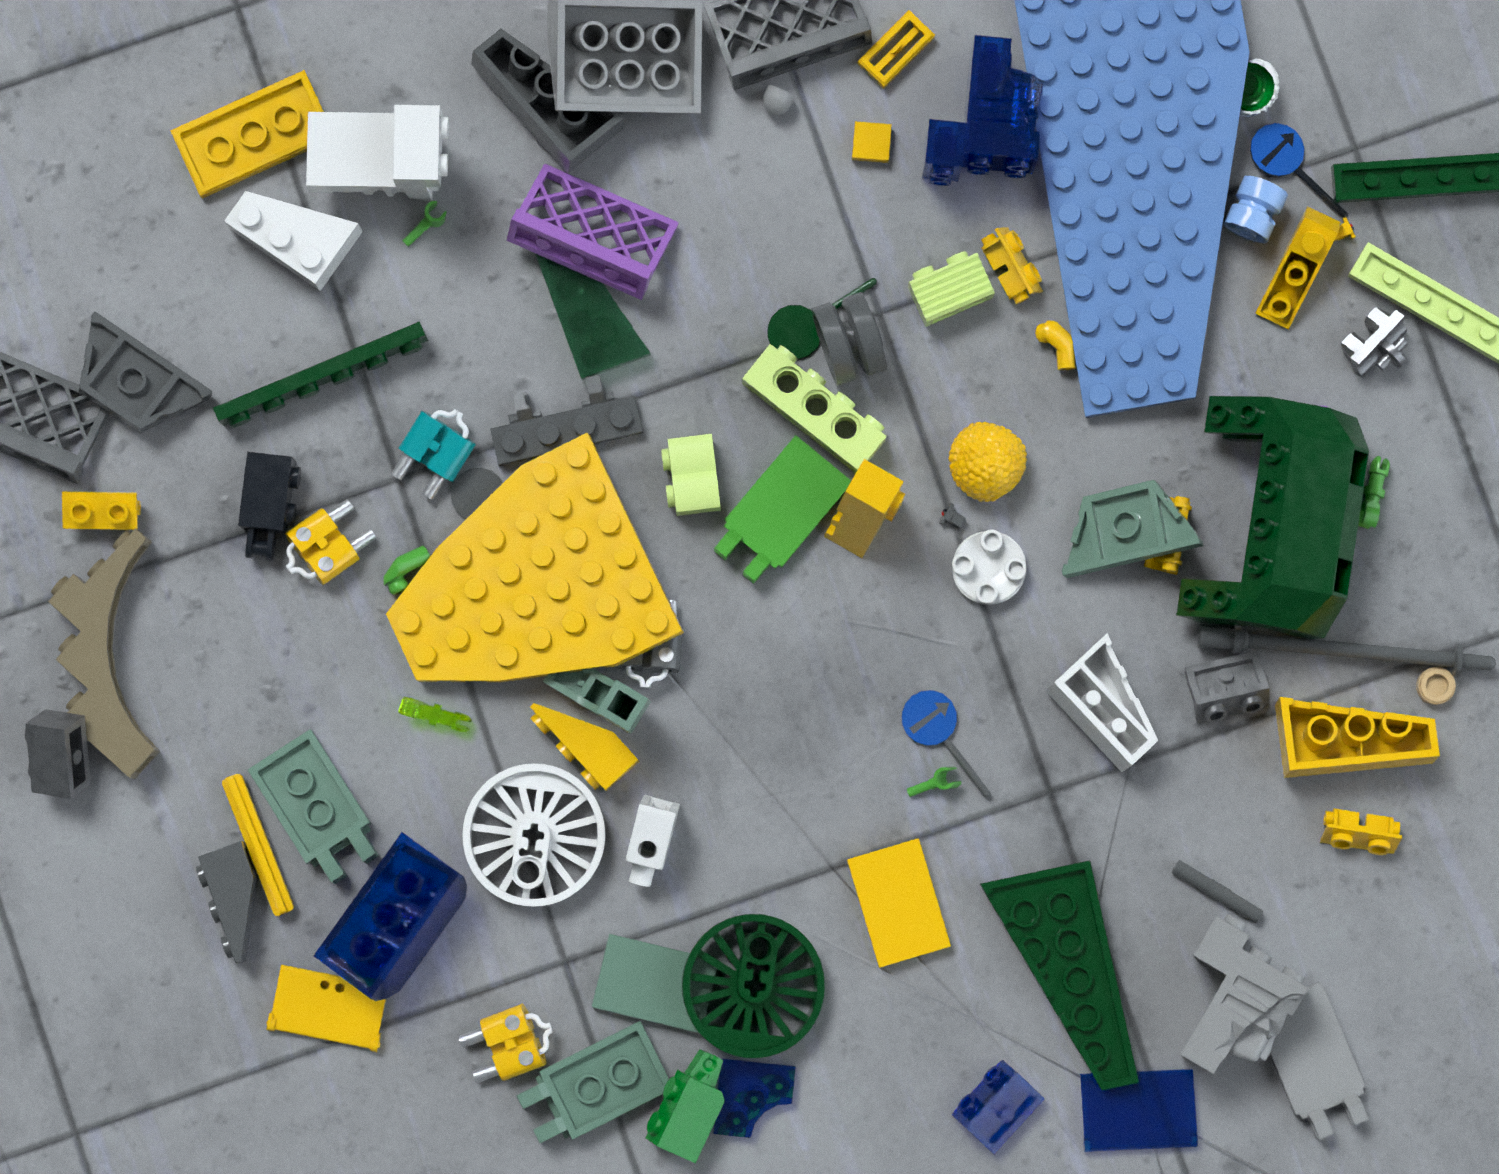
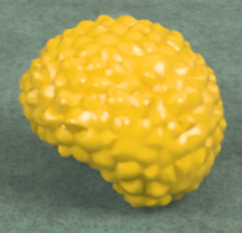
M976 422L969 424L968 427H965L954 438L948 458L950 472L954 482H956V486L960 487L968 497H972L979 502H994L1014 489L1020 482L1026 470V446L1010 429H1005L1004 426L994 423Z

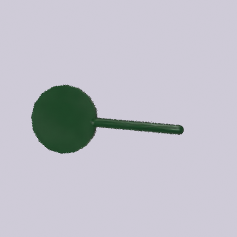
M872 278L832 303V305L836 309L840 308L844 297L865 292L877 284V279ZM788 305L780 308L771 317L767 328V338L769 343L776 349L781 345L793 353L797 359L807 357L817 349L820 341L811 309L801 305Z

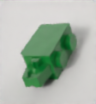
M699 1049L685 1072L677 1069L674 1077H671L664 1087V1099L658 1112H654L648 1121V1133L645 1139L657 1147L696 1164L725 1102L722 1091L715 1088L723 1063L722 1059Z

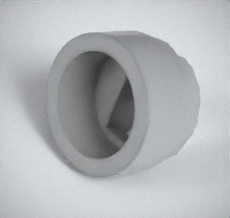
M768 85L763 96V105L768 113L778 116L790 109L795 97L783 89Z

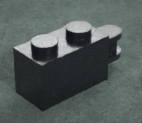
M247 452L238 521L239 527L248 530L245 549L246 558L252 559L253 555L266 556V560L272 561L277 533L285 534L288 531V525L294 526L296 504L291 503L293 489H299L301 467H296V461L293 457ZM256 531L268 532L267 542L255 540Z

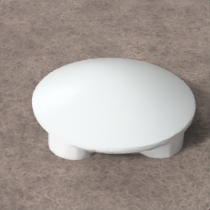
M993 529L982 531L969 536L959 545L952 561V574L958 589L970 600L980 604H998L1013 597L1021 588L1026 576V559L1020 546L1011 537Z

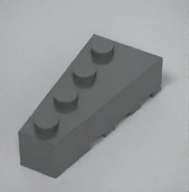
M499 29L473 50L471 65L567 174L623 129L626 116L621 112L555 111L550 65L540 59V55L503 29Z

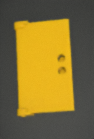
M281 964L273 1008L266 1022V1030H278L368 1048L370 1051L378 1052V1048L381 1045L382 1033H380L388 986Z

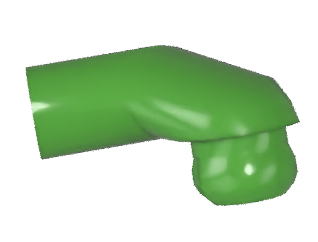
M420 546L398 556L383 576L384 586H388L389 592L392 595L402 593L408 586L404 576L408 572L423 566L429 559L430 555L425 546Z

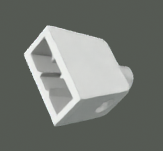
M648 795L643 796L638 807L626 855V861L633 863L629 882L650 887L655 869H663L680 807L679 803ZM644 841L653 842L656 846L655 850H646L643 847Z

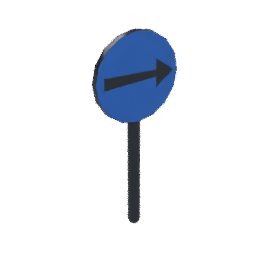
M1274 123L1265 125L1256 132L1251 140L1250 154L1252 161L1259 170L1275 177L1286 176L1294 172L1342 218L1348 217V213L1338 203H1334V199L1299 167L1303 161L1305 149L1301 137L1294 129L1288 125Z

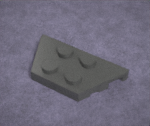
M97 312L92 314L89 338L84 355V366L79 383V392L139 433L211 398L212 390Z

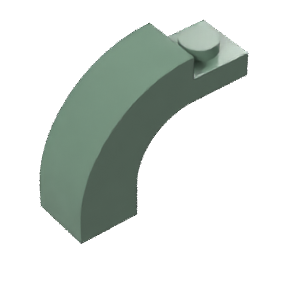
M593 668L572 673L548 674L543 680L548 686L629 734H632L651 703L645 696L618 680H612Z

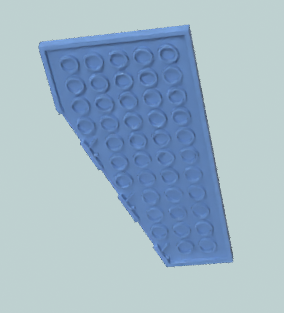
M1015 0L1085 417L1089 418L1196 399L1250 55L1241 0Z

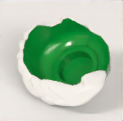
M1251 59L1248 61L1240 116L1251 117L1267 112L1268 108H1271L1278 98L1280 89L1278 84L1279 78L1271 63L1262 59Z

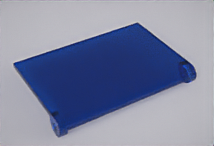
M1193 1069L1137 1071L1139 1083L1106 1090L1099 1088L1091 1073L1080 1074L1084 1152L1198 1147Z

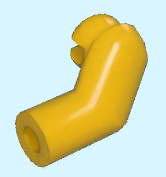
M1048 320L1045 323L1039 324L1036 327L1035 336L1039 342H1048L1056 349L1057 370L1076 369L1071 334L1056 321Z

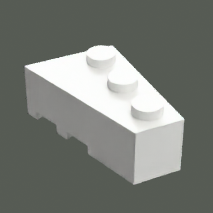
M248 191L244 192L224 220L230 230L319 291L325 286L363 232L356 222Z
M1107 633L1045 691L1112 763L1123 772L1141 758L1158 739L1139 699L1135 697L1128 683L1127 673L1123 665L1120 666Z

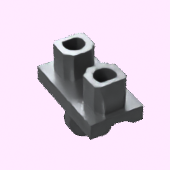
M1375 307L1364 321L1365 326L1374 332L1372 336L1365 341L1353 332L1341 343L1342 351L1352 362L1354 372L1361 378L1374 365L1383 371L1390 363L1398 368H1401L1406 363V359L1401 352L1408 345L1407 341L1402 338L1407 332V328L1403 324L1405 317L1397 310L1391 315L1385 310Z

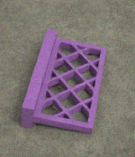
M544 163L521 207L516 209L511 219L506 241L642 300L649 282L677 230L679 222ZM546 178L561 184L564 191L548 195L543 185ZM587 195L595 199L598 206L582 210L576 198ZM569 200L574 212L557 215L552 203ZM545 206L549 218L540 219L529 214L528 211L531 208ZM621 210L629 215L631 221L615 225L610 212ZM602 214L608 227L591 230L586 218ZM578 220L583 233L574 234L565 230L562 224ZM655 225L666 230L664 236L649 239L643 227ZM636 229L641 242L625 245L620 233ZM612 235L617 248L608 249L599 245L596 239ZM646 250L650 259L649 265L647 266L633 260L630 254Z

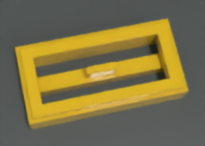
M908 10L858 60L857 64L862 69L864 68L868 75L878 81V84L884 89L935 38V34ZM910 22L914 27L873 66L870 61ZM921 32L924 36L883 75L881 71Z

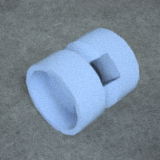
M1244 176L1235 195L1239 203L1231 205L1223 225L1229 231L1245 239L1258 243H1267L1276 224L1272 217L1281 213L1288 194L1281 187L1255 176Z

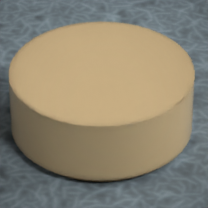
M1442 667L1426 669L1419 675L1416 682V690L1419 697L1424 702L1432 705L1447 702L1453 696L1456 688L1453 675Z

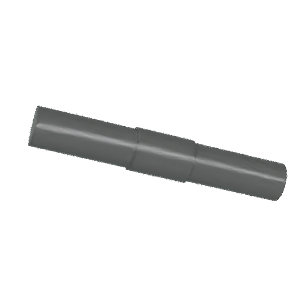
M1181 860L1176 863L1172 870L1173 874L1252 922L1257 923L1261 917L1262 909Z

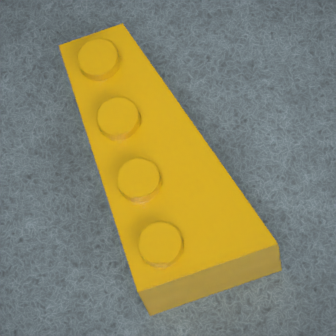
M1279 697L1275 704L1284 778L1433 764L1440 756L1436 723L1433 718L1391 712L1380 713L1356 707L1327 705L1328 703L1297 701L1294 698Z

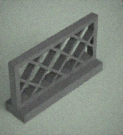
M716 0L704 4L733 90L872 44L871 27L867 16L865 17L859 0H832L826 14L808 8L811 0H804L802 4L792 0H773L775 2L767 16L750 9L754 0ZM839 2L853 8L856 18L841 22L831 16ZM780 4L798 11L791 26L773 19ZM730 8L740 14L733 28L719 23L715 12ZM804 14L822 21L816 32L807 34L796 29ZM746 16L763 23L756 38L738 31ZM769 26L787 33L782 43L772 46L762 41ZM722 32L728 34L726 41ZM734 38L752 45L747 55L732 60L728 49Z
M0 352V380L4 378L10 394L0 398V406L13 402L18 415V419L4 424L0 422V452L78 484L84 472L82 467L109 412L101 407L97 417L81 422L75 405L87 402L90 399L79 392L78 384ZM3 364H6L12 368L5 370ZM20 372L31 375L35 386L13 393L8 377ZM36 378H39L46 382L38 384ZM55 386L65 389L68 401L47 408L41 391ZM70 392L79 395V397L72 399ZM38 393L43 410L22 417L16 400ZM71 407L78 424L56 431L50 415ZM47 416L53 433L39 438L29 435L26 423ZM21 425L24 432L15 429V427ZM91 427L88 435H86L84 429ZM81 431L84 443L78 455L63 449L59 438ZM56 440L58 447L48 442Z

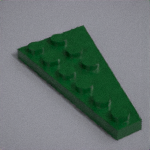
M1090 860L980 883L979 885L1099 1088L1106 1090L1139 1083Z

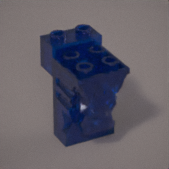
M974 36L970 51L964 122L929 119L925 136L922 178L929 179L930 184L949 186L951 181L958 182L962 168H967L968 173L975 175H988L990 170L1002 171L1005 177L1016 179L1026 178V174H1033L1039 158L1040 132L1034 130L1039 117L1037 108L1043 93V84L1037 81L1034 74L1011 68L1012 38Z

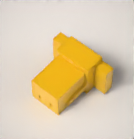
M1346 217L1342 219L1343 223L1340 225L1334 242L1348 236L1351 239L1356 237L1353 232L1354 227L1352 224H1349Z

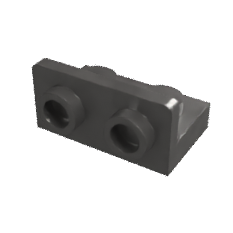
M1257 650L1185 667V677L1194 703L1196 722H1217L1233 714L1242 712L1246 714L1255 713L1269 705V685Z

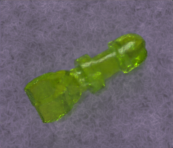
M406 696L401 700L398 713L408 717L429 720V725L436 726L439 723L449 726L451 730L458 732H467L470 728L458 724L457 720L472 722V719L466 714L457 711L455 713L441 709L442 705L435 703L434 706H430L420 700Z

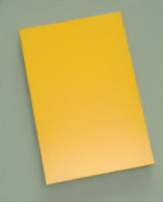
M919 838L847 859L879 968L951 947Z

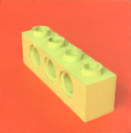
M769 344L744 375L742 384L856 474L864 459L870 461L885 442L887 436L882 433L885 427L872 416L867 414L863 418L854 411L855 403L843 393L838 391L834 395L825 388L824 385L827 382L817 372L810 368L805 372L796 365L795 362L798 359L788 349L781 345L776 349ZM784 375H790L797 380L798 387L790 393L782 392L776 384L778 379ZM819 398L826 403L827 410L820 416H814L807 411L806 403L810 399ZM841 421H848L855 426L856 433L849 439H842L836 434L835 426Z

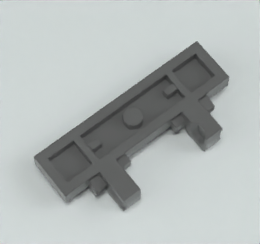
M598 374L585 377L590 400L581 402L582 408L542 416L541 411L532 413L527 391L512 394L517 413L508 415L510 424L490 429L498 465L503 466L537 458L585 433L591 436L594 445L642 434L643 429L635 396L615 400L613 391L603 392L600 375Z

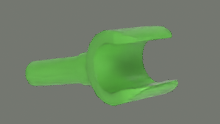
M431 201L426 205L424 218L402 240L408 247L425 230L427 231L430 227H440L444 224L447 211L439 218H433L429 215V212L437 206V201Z
M952 766L937 769L933 778L907 788L909 797L930 789L939 788L945 790L959 787L962 783L961 781L948 783L946 780L947 773L957 768Z

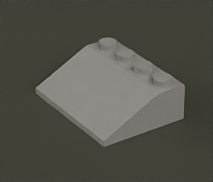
M548 0L547 39L555 111L701 113L702 1Z

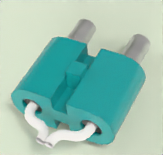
M456 409L452 412L438 410L432 415L421 410L399 446L403 455L391 474L402 480L414 460L423 463L434 472V475L422 494L433 500L445 480L454 481L476 446V443L467 438L469 430L462 422L463 414ZM456 416V422L463 429V435L447 426L437 417L452 418Z

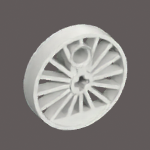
M523 764L499 772L477 791L465 815L462 833L463 847L472 872L479 882L491 893L517 905L545 906L572 896L591 879L603 855L605 824L597 800L586 785L577 777L551 765ZM502 786L519 789L524 814ZM493 788L515 815L516 820L483 801ZM526 789L537 790L534 811L531 810ZM544 791L553 792L554 795L542 813ZM562 794L579 796L554 816L550 817ZM588 800L594 812L593 816L556 825L563 817ZM478 808H481L509 824L512 828L476 824L473 822ZM597 823V840L558 835V832ZM537 824L538 831L544 833V839L537 840L536 845L533 847L530 846V839L524 837L525 830H532L533 825ZM472 831L510 836V838L477 847L472 845ZM557 842L596 847L592 862L585 861L558 845ZM513 845L512 848L483 870L480 868L475 857L476 854ZM552 850L587 871L575 883L554 856ZM513 856L512 867L500 887H497L487 878V875ZM548 860L569 887L557 895L553 894L547 871ZM532 861L539 868V876L536 881L525 883L519 876V869L523 863ZM512 880L519 887L523 888L522 898L506 892ZM543 884L547 898L529 899L530 890Z

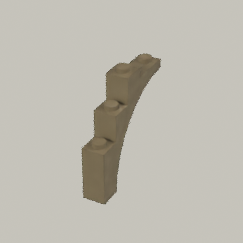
M136 528L131 533L128 531L124 532L112 546L115 551L106 561L100 559L90 568L87 573L90 578L86 582L75 574L70 578L65 576L52 588L51 593L53 597L48 601L81 631L77 636L71 634L58 648L61 654L55 659L88 689L85 694L81 691L78 692L68 702L66 709L69 711L67 713L85 715L87 740L132 779H136L160 753V750L142 732L125 703L116 676L113 654L114 621L121 593L135 564L152 543Z

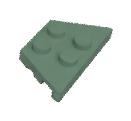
M1150 480L1083 497L1078 513L1079 522L1074 527L1070 540L1073 545L1068 562L1063 565L1062 574L1066 578H1071L1204 546L1203 540L1158 482Z

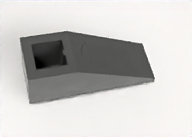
M239 841L198 856L201 865L196 866L197 875L202 887L209 886L213 901L208 902L211 915L215 923H222L226 935L221 937L224 952L228 959L233 957L235 963L246 961L258 875L244 841Z

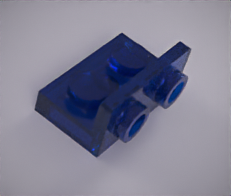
M1001 1060L996 1066H993L985 1073L983 1080L970 1094H967L960 1100L952 1116L988 1150L995 1154L1045 1098L1004 1060Z

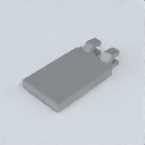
M1317 982L1308 986L1309 989L1293 1016L1286 1015L1282 1030L1276 1035L1269 1056L1294 1115L1300 1114L1301 1119L1308 1118L1316 1139L1321 1140L1334 1134L1324 1112L1326 1109L1342 1103L1351 1125H1357L1369 1119L1358 1097L1365 1094L1363 1088L1366 1087L1324 986L1322 982Z

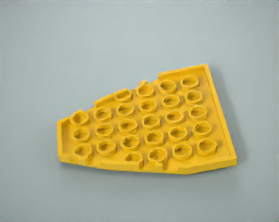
M588 433L521 465L436 548L386 613L414 677L418 682H508L562 672H579L583 669L597 667H614L684 633Z

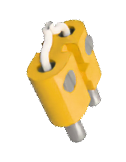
M348 499L328 513L323 508L319 509L285 533L290 542V545L287 547L289 564L286 567L291 574L300 573L307 579L316 577L322 585H325L360 560L357 552L377 539L370 528L350 542L340 533L335 523L354 510L353 505ZM293 548L301 559H304L312 573H307L300 567L292 568L295 564V558L292 554Z
M522 1003L481 1019L480 1028L459 1036L463 1048L484 1040L487 1046L491 1048L494 1063L472 1072L476 1083H480L498 1075L503 1081L545 1066L546 1058L544 1053L549 1048L548 1037L553 1033V1029L550 1023H543L539 1016L529 1013L526 1006ZM531 1019L535 1020L540 1028L547 1029L543 1034V1047L539 1038L535 1036L533 1030L535 1027Z

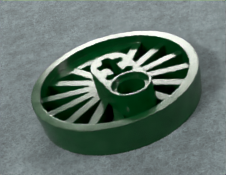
M763 914L734 916L711 927L692 948L682 974L683 1003L695 1029L714 1047L725 1053L743 1058L773 1056L797 1044L815 1024L824 1000V972L813 945L805 935L791 924L779 918ZM757 922L756 932H751L744 936L741 923ZM766 924L780 929L776 939L771 934L765 932ZM731 925L734 927L740 951L739 960L719 934L721 930ZM787 935L791 936L799 944V947L776 963L779 948ZM757 937L763 939L768 948L766 955L761 959L754 958L749 951L750 943ZM709 939H714L735 970L701 950ZM802 953L806 954L811 966L810 968L774 976V974ZM699 957L730 976V978L691 972L696 958ZM753 975H755L756 982L760 983L762 988L761 991H754L752 997L750 996V990L744 988L745 981H751ZM813 975V991L777 986L778 983ZM690 980L729 986V988L691 997ZM775 994L812 999L808 1014L800 1011ZM731 995V998L699 1020L693 1007L694 1004ZM770 1002L803 1021L793 1034ZM736 1004L723 1027L708 1025ZM762 1008L765 1009L784 1037L768 1034ZM744 1009L742 1029H732ZM753 1010L759 1033L750 1032Z

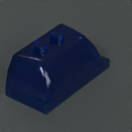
M401 832L313 956L370 999L378 1001L393 996L403 988L463 904L467 892L465 877L411 837Z

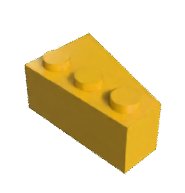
M864 459L838 505V512L832 518L824 537L863 558L884 520L887 519L892 522L901 507L906 495L901 491L904 481Z

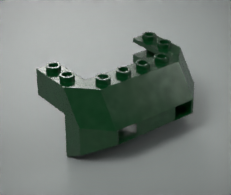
M1209 396L1205 433L1223 434L1222 439L1234 442H1262L1241 582L1182 579L1176 616L1201 623L1264 627L1304 639L1325 638L1348 598L1369 449L1358 419L1328 407L1274 397Z

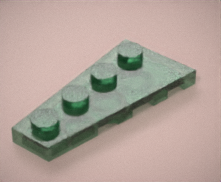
M535 253L581 380L651 355L602 282Z

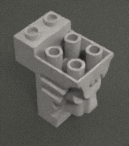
M1226 914L1224 919L1216 916L1193 955L1225 974L1226 977L1180 1054L1212 1074L1215 1073L1221 1061L1225 1060L1227 1054L1249 1062H1256L1257 1060L1266 1061L1270 1055L1276 1035L1282 1030L1286 1015L1293 1016L1309 989L1302 984L1306 977L1285 966L1281 972L1269 965L1272 957L1253 946L1249 952L1243 950L1242 948L1250 936L1243 932L1247 925L1229 914Z

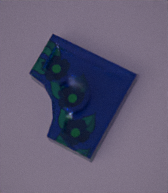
M721 1058L723 1063L719 1073L718 1090L722 1091L725 1102L714 1123L713 1134L751 1138L754 1125L764 1112L777 1105L792 1104L796 1066Z

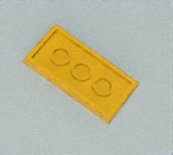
M305 70L170 131L197 191L203 199L307 152L308 112L324 111Z

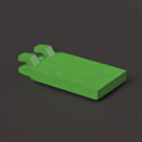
M795 435L725 518L726 524L724 527L729 531L714 547V552L726 560L741 541L758 555L745 568L742 575L754 584L770 565L776 569L777 566L782 568L843 496L851 480Z

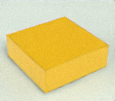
M855 121L852 160L888 163L892 124Z

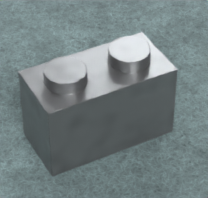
M45 709L25 723L24 736L28 747V775L31 779L32 793L71 799L91 784L85 715Z

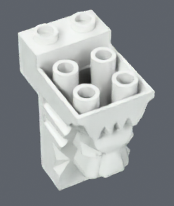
M394 105V113L308 112L306 186L310 193L362 192L365 195H372L375 191L381 190L389 197H393L395 193L403 192L408 198L431 202L433 191H439V187H441V176H448V154H442V139H449V117H443L440 105Z

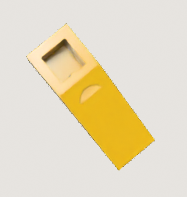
M1307 206L1255 314L1289 330L1338 235L1341 222Z
M536 703L530 706L535 712L530 719L545 735L551 730L557 736L560 742L556 745V748L569 762L576 758L585 767V770L580 774L594 790L602 786L607 792L640 762L614 732Z

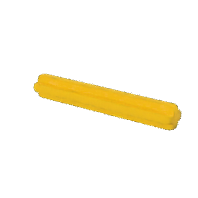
M241 774L231 775L222 780V786L272 912L275 916H281L294 909L293 901L244 778Z

